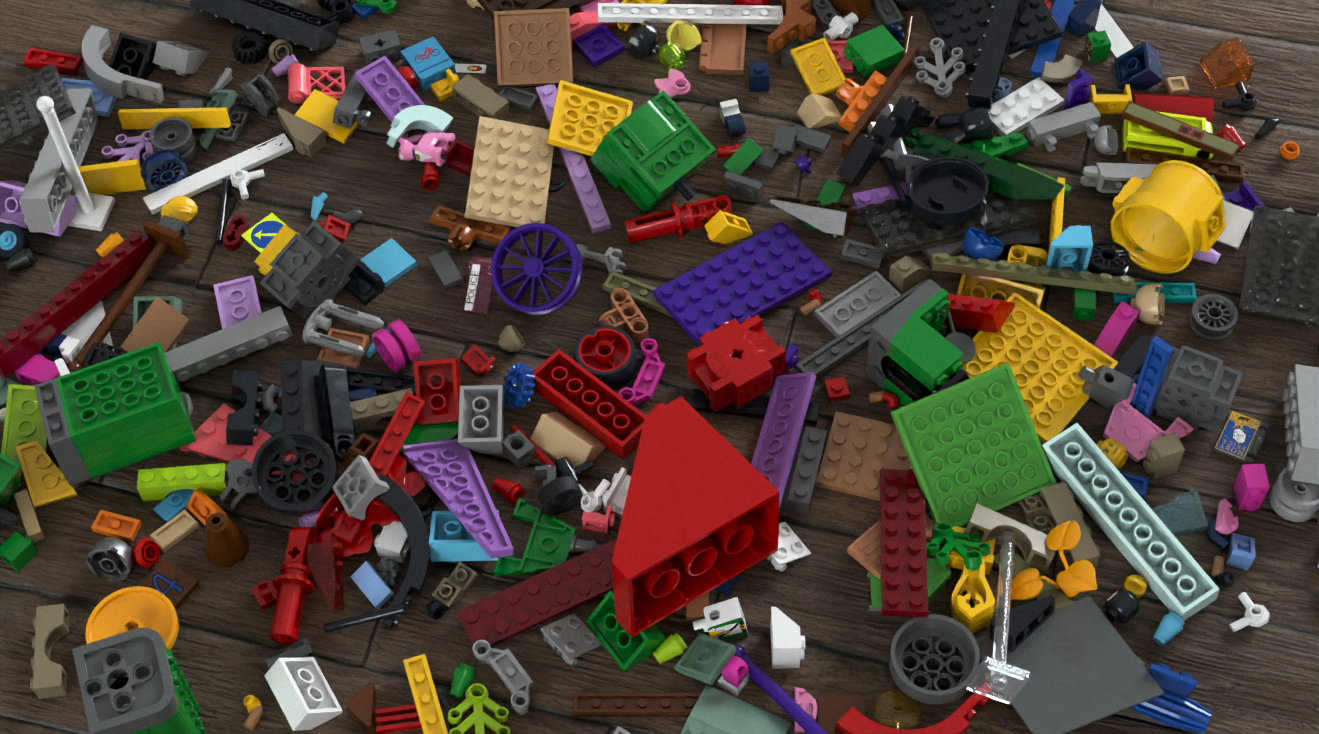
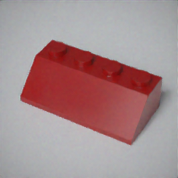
M1131 93L1133 103L1151 110L1202 117L1212 123L1215 99L1199 96Z
M955 294L948 295V300L951 302V317L954 327L998 333L1015 307L1014 303L1002 300ZM946 316V319L944 320V325L950 327L948 318Z

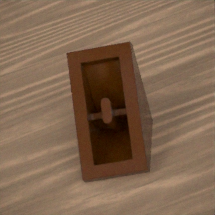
M374 682L366 684L344 704L348 715L368 734H374L377 691Z

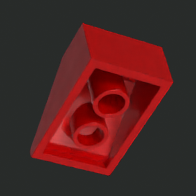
M456 358L414 362L416 397L425 400V404L417 418L418 425L459 422L460 362Z

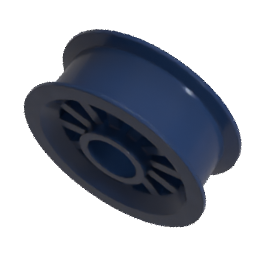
M163 149L151 154L141 166V175L147 181L148 187L153 191L161 190L185 179L188 172L187 165L182 161L180 154L172 149Z

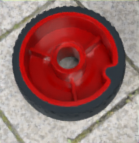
M602 325L591 328L579 337L574 349V360L612 390L626 385L634 375L637 362L635 345L630 335L618 327Z

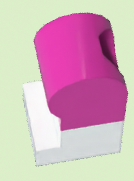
M732 656L721 670L722 676L718 680V685L737 697L749 679V669L746 662L737 656Z

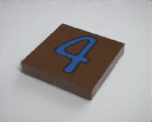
M164 559L140 586L149 587L163 593L171 601L175 610H177L200 583L197 579Z

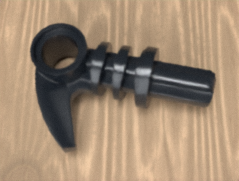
M317 0L321 8L333 13L328 19L339 22V25L351 21L355 16V12L347 0Z

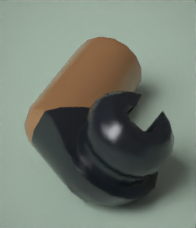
M1215 556L1213 558L1211 576L1220 586L1229 587L1234 583V576L1230 575V573H1225L1223 570L1225 559L1221 556Z

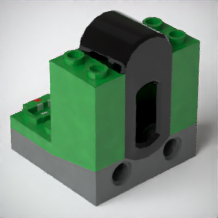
M931 279L927 280L873 324L870 329L865 375L884 391L897 395L899 398L898 402L902 406L970 378L963 368L964 353L945 338L947 326L944 325V320L949 315L951 304L948 300L949 293Z

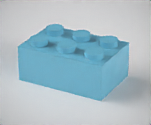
M432 511L429 536L431 562L498 561V558L489 557L451 511Z

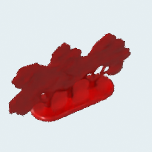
M398 454L387 477L401 486L409 496H415L426 486V481L416 471L406 473L407 459ZM334 493L323 505L317 516V528L323 530L318 535V541L325 546L324 555L333 556L338 554L346 557L353 554H362L371 550L373 542L371 526L377 523L380 526L390 525L393 521L397 523L400 521L388 508L374 500L352 544L348 545L330 536L344 510L338 496Z

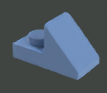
M1232 533L1226 565L1249 570L1256 556L1255 538Z

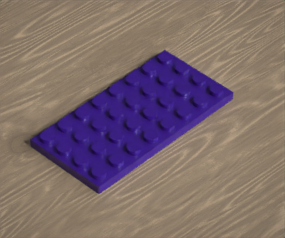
M782 221L654 289L653 296L700 347V338L706 332H712L719 328L722 323L735 318L741 324L746 318H752L757 314L761 316L830 278L832 271Z

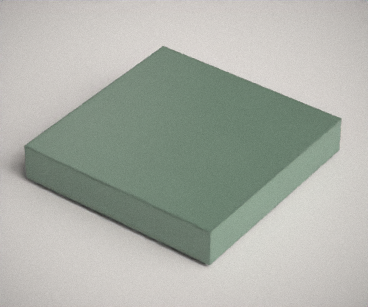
M701 633L698 634L674 668L681 674L712 685L720 675L723 667L737 652L735 645Z

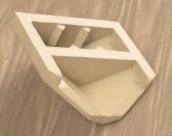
M818 94L807 96L797 111L804 126L813 130L838 122L842 117L832 99Z

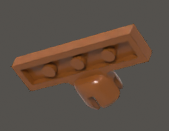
M440 205L430 216V223L452 230L448 235V242L455 250L462 245L459 251L467 250L476 239H482L499 245L501 240L511 232L509 227L464 218L465 213Z

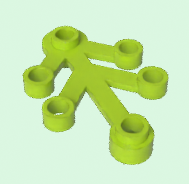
M480 683L472 684L466 690V699L448 712V721L454 725L459 724L462 721V714L472 706L473 713L459 726L452 728L449 734H465L473 725L475 726V734H485L484 725L496 734H510V729L500 724L508 720L509 711L488 698L489 693L484 685ZM483 706L495 713V720L483 712Z

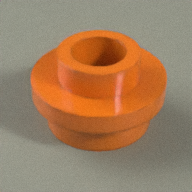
M1288 141L1280 147L1279 152L1283 158L1294 160L1298 158L1300 149L1297 143Z

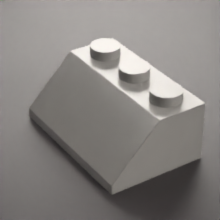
M503 385L460 386L458 444L481 454L503 453Z

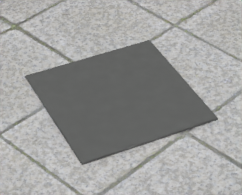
M1090 596L1054 609V613L1014 652L1007 650L990 639V634L975 639L979 647L980 660L988 671L1000 670L991 674L1032 734H1066L1164 694L1161 687Z

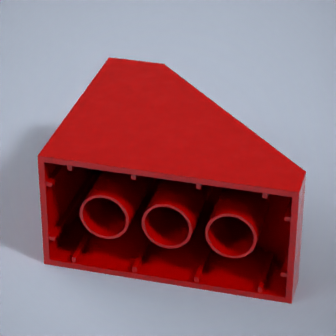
M682 396L668 404H657L645 416L613 553L612 574L616 621L631 637L636 636L778 551L779 491Z

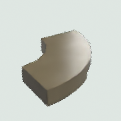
M1067 54L1059 62L1051 63L1046 61L1043 64L1040 79L1048 82H1062V80L1072 78L1080 69L1083 61Z

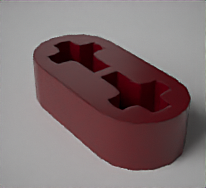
M244 216L232 218L222 237L224 246L229 251H235L241 247L244 241L241 235L249 230L248 221Z

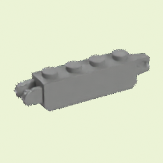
M1097 162L1096 166H1085L1082 173L1086 176H1082L1079 183L1084 186L1096 187V190L1100 193H1120L1124 184H1127L1131 177L1146 179L1158 164Z

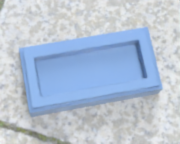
M367 561L350 576L377 609L394 594L378 572Z

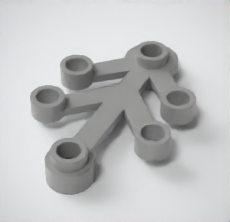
M937 37L930 42L931 52L935 54L936 66L926 62L923 56L916 57L914 60L916 68L924 69L917 72L916 77L919 83H925L933 87L936 95L946 98L951 95L953 90L952 84L961 74L965 73L966 67L963 62H957L964 56L963 50L960 47H956L951 51L952 56L944 64L942 53L945 51V43L941 38ZM953 67V73L946 79V74ZM926 71L938 76V81L928 77Z

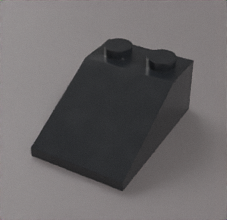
M120 32L108 66L122 74L147 80L157 64L153 63L156 44Z

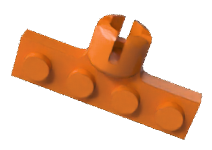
M876 70L863 86H860L850 78H846L836 92V96L848 105V109L837 124L851 132L888 78Z

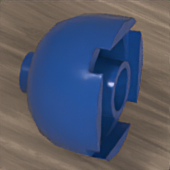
M970 227L962 241L964 253L973 259L986 258L990 261L997 260L1003 251V243L994 236H991V238L986 236L985 231Z

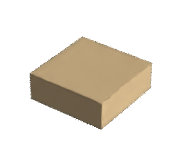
M1185 76L1165 79L1169 95L1189 94L1190 89Z

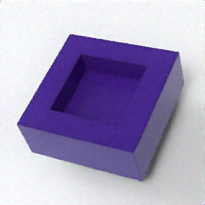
M793 344L786 350L785 373L791 367L794 368L799 361L798 347Z

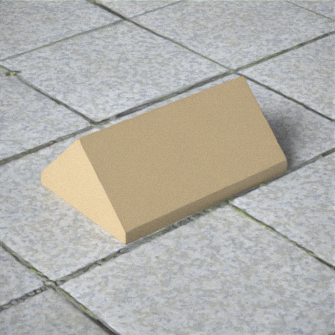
M558 412L542 414L530 438L543 452L555 460L568 457L574 467L590 459L593 462L606 448L603 443Z

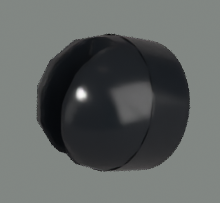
M432 600L427 604V614L433 620H438L445 614L446 606L438 600Z

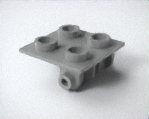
M574 613L540 629L543 632L544 640L552 646L554 651L557 650L558 655H562L561 657L567 665H576L578 656L602 645V642Z

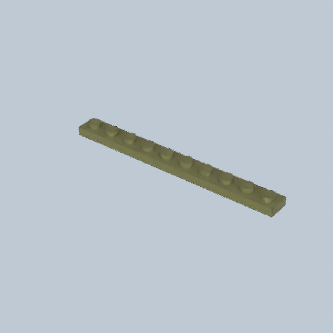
M946 253L931 254L930 258L931 269L935 271L1135 295L1137 291L1134 278L1126 275L1118 277L1111 276L1108 273L1094 274L1085 270L1078 272L1067 268L1054 269L1045 265L1037 267L1030 266L1027 263L1013 264L1004 260L997 262L986 258L973 259L964 255L958 257L949 256Z

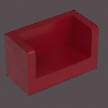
M455 139L445 152L447 166L470 176L475 147Z

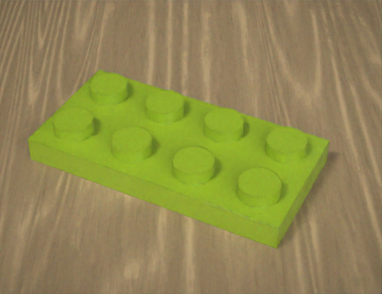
M8 384L1 454L20 464L16 446L37 440L47 453L48 440L35 387Z

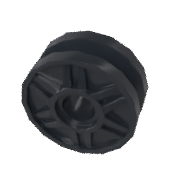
M1111 241L1094 243L1087 271L1094 274L1108 273L1111 276L1118 277L1127 275L1130 261L1129 251L1124 246Z

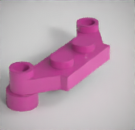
M646 338L641 342L644 363L633 387H625L619 391V395L633 406L646 400H652L665 370V363L660 361L657 354V342L652 338Z

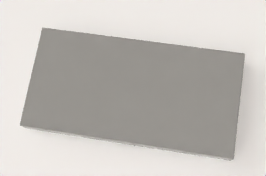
M875 271L816 309L814 316L837 338L901 294L880 273Z

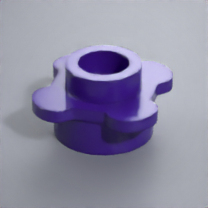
M798 153L799 157L795 159L798 168L802 173L807 170L811 173L809 168L812 165L806 155L802 157Z

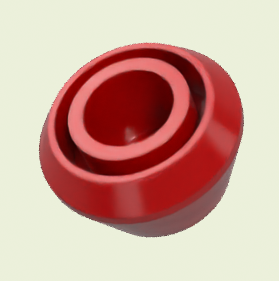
M151 538L141 539L132 547L133 562L144 568L154 567L160 558L158 544Z

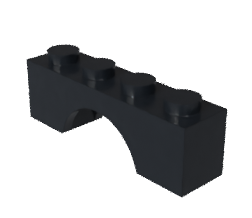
M233 370L231 384L232 400L242 403L244 407L237 412L228 414L226 426L227 444L253 445L254 437H258V424H255V421L259 422L260 409H257V406L261 407V394H258V392L263 391V379H259V371Z

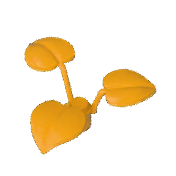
M1066 521L1059 524L1046 537L1048 548L1053 551L1059 550V555L1065 567V570L1057 575V581L1055 582L1046 576H1040L1036 568L1025 569L1019 572L1011 581L1007 593L1009 601H1025L1036 597L1043 588L1042 581L1053 585L1055 589L1060 588L1067 597H1074L1079 592L1097 590L1093 564L1087 560H1080L1074 562L1069 567L1064 556V549H1073L1080 540L1081 530L1076 521Z

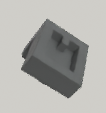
M535 466L536 480L543 481V487L550 481L558 478L556 466Z

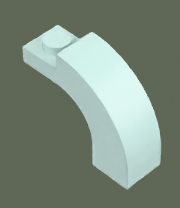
M427 105L405 108L394 117L391 124L392 128L387 134L389 139L386 144L393 148L399 141V138L412 129H421L428 133H445L453 117L438 108Z

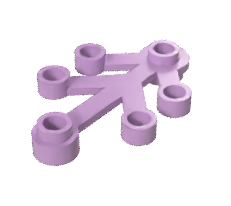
M151 130L143 132L141 136L127 137L125 134L117 135L115 140L119 147H125L127 144L136 145L119 149L105 146L101 150L103 157L111 159L123 156L118 161L137 159L140 165V152L145 147L146 152L142 156L144 161L154 153L149 136Z

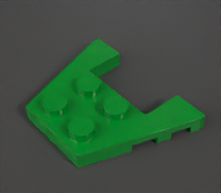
M518 498L513 518L534 524L523 558L499 557L494 570L495 576L542 573L568 561L573 535L577 534L575 528L553 516L550 517L544 514L541 509L536 506L532 507L525 500Z

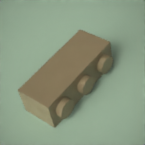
M467 74L452 86L454 100L478 117L483 116L504 120L510 115L508 100L496 94L492 88L486 87L479 79Z

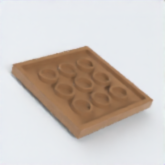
M569 8L494 11L498 87L535 86L552 83L557 85L560 80L573 84Z
M836 411L816 486L880 501V469L910 470L911 465L895 424Z

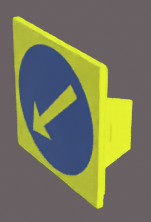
M271 213L241 236L261 253L285 223Z

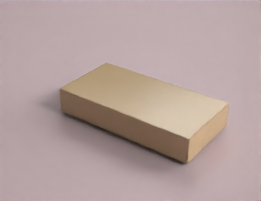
M185 509L153 532L150 538L165 553L200 526Z

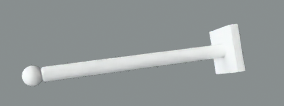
M42 96L37 100V108L42 112L75 191V196H77L75 216L68 226L102 231L115 204V198L88 193L53 108L54 102L50 97Z

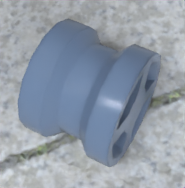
M1000 77L994 98L995 101H999L1010 94L1011 82L1007 78Z

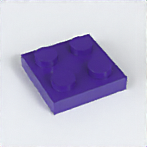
M604 24L573 40V45L593 67L625 51V45Z

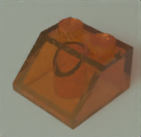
M1239 38L1220 42L1199 60L1215 89L1236 84L1239 81L1250 80L1255 67V63Z

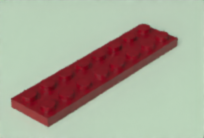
M880 469L881 615L928 618L925 495L921 491L913 470Z
M617 538L457 611L472 646L478 640H486L492 647L604 595L610 590H614L612 558Z

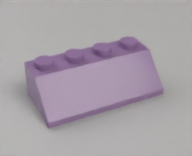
M14 180L0 181V222L15 224L29 229L28 224L24 222V210L19 204V198L23 195L26 183ZM69 194L55 231L43 233L54 236L62 235L75 216L77 196Z

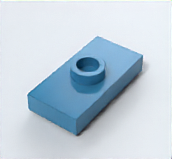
M181 489L174 491L153 509L155 514L167 523L183 510H187L186 506L194 490Z

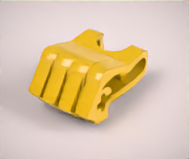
M983 557L982 564L976 571L967 569L963 562L962 573L952 593L950 602L952 619L963 624L972 634L990 624L995 608V598L985 577V560ZM970 598H971V600L973 601V606H972V608L970 607V604H969Z

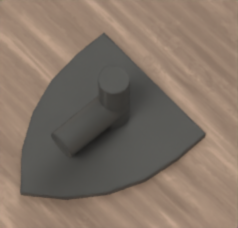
M900 153L894 167V172L896 176L906 177L905 186L907 187L908 179L912 172L924 162L929 161V159Z

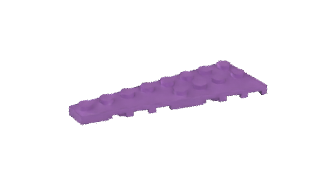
M458 439L404 445L402 453L489 557L498 558L513 555L514 548L469 448L459 445Z

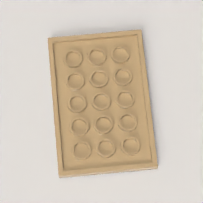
M483 116L479 117L464 218L511 227H519L529 223H545L554 145L547 144L549 129Z

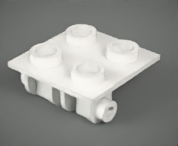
M786 522L779 523L778 551L767 557V560H771L774 568L782 572L787 568L786 563L811 555V552Z

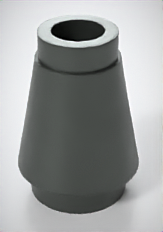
M28 247L26 249L22 248L8 259L5 264L9 271L13 272L32 266L38 260L33 250Z

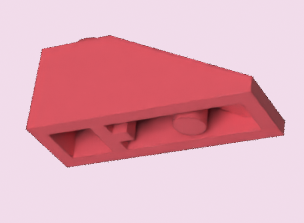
M598 11L581 12L571 15V47H574L573 40L602 24L609 29L617 25L618 22H598Z

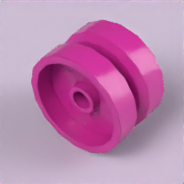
M400 319L389 323L387 330L381 328L372 333V340L380 357L395 373L405 368L406 361L413 363L422 356L416 339Z

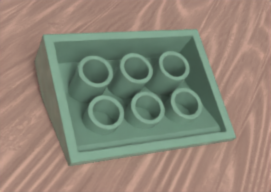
M706 684L681 734H787L791 722Z

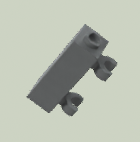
M354 75L335 107L333 117L334 124L349 129L352 128L355 121L362 126H367L371 113L367 110H362L369 94Z

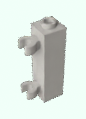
M1089 102L1030 120L1026 136L1035 147L1045 145L1047 152H1052L1056 150L1054 145L1060 139L1087 132L1090 140L1094 139L1099 129L1098 125L1101 115L1093 102Z

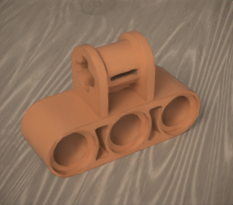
M623 288L613 290L611 293L612 310L602 314L599 318V323L604 326L618 327L628 333L634 343L641 344L644 339L649 338L648 323L628 291Z

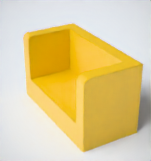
M1125 84L1123 94H1096L1095 85H1091L1089 102H1093L1100 114H1122L1129 101L1132 102L1130 84Z

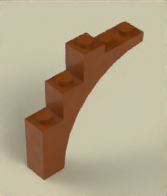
M778 0L785 16L779 27L768 36L767 52L774 54L796 38L804 41L815 33L816 17L810 14L812 0Z

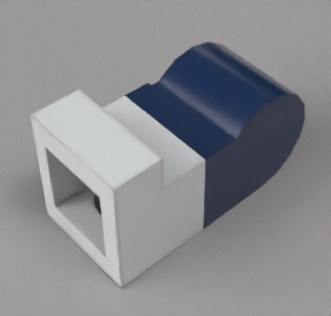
M737 99L720 102V117L729 137L745 134V124L738 108Z
M63 334L58 335L46 345L50 355L63 357L67 365L74 361V358L83 347L81 341Z

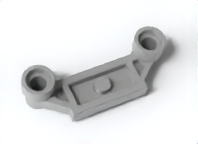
M486 640L476 641L472 647L474 657L480 664H490L511 692V705L518 715L526 714L530 705V688L534 686L532 679L508 648L500 650L491 648L490 643Z

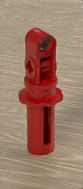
M718 196L691 204L685 203L684 206L677 207L674 201H672L671 209L624 220L629 244L676 232L679 239L683 238V231L688 229L692 231L695 228L704 227L719 210L732 214L731 201L727 196Z
M300 527L290 530L285 560L281 566V575L273 578V587L279 591L269 638L276 643H296L305 596L315 591L314 584L309 581L312 577L311 568L318 542V532L315 527Z

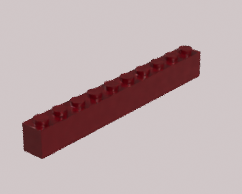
M135 231L0 340V375L4 378L11 375L137 272L154 248L150 237Z

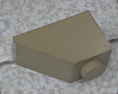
M904 256L890 265L888 281L903 293L932 274V270L920 258Z

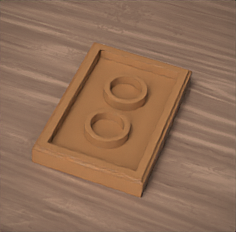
M156 297L120 347L127 352H131L160 342L164 352H168L191 320L161 298Z

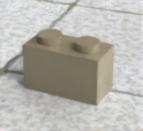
M1175 432L1150 441L1143 461V467L1153 480L1176 473L1185 449Z

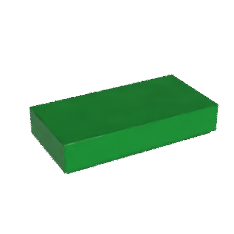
M748 138L728 159L723 168L728 172L741 176L764 150L752 139Z

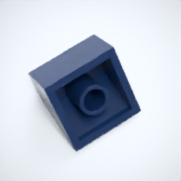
M1146 41L1114 59L1119 89H1124L1125 84H1130V89H1149L1163 81L1159 52Z

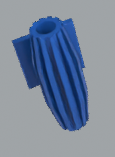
M1161 663L1151 664L1148 672L1164 691V694L1130 708L1170 726L1204 734L1212 711L1186 697L1192 693L1198 681L1193 680V676L1188 673L1180 672L1178 674L1170 671L1171 668Z

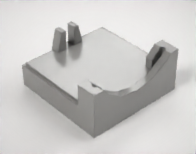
M361 455L356 457L332 486L347 514L360 520L365 519L366 508L376 496L390 489L386 482L379 480L366 457Z

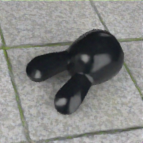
M986 107L972 108L961 115L944 113L935 120V125L939 129L959 127L942 136L957 143L964 140L978 141L994 137V128L990 123L989 112Z

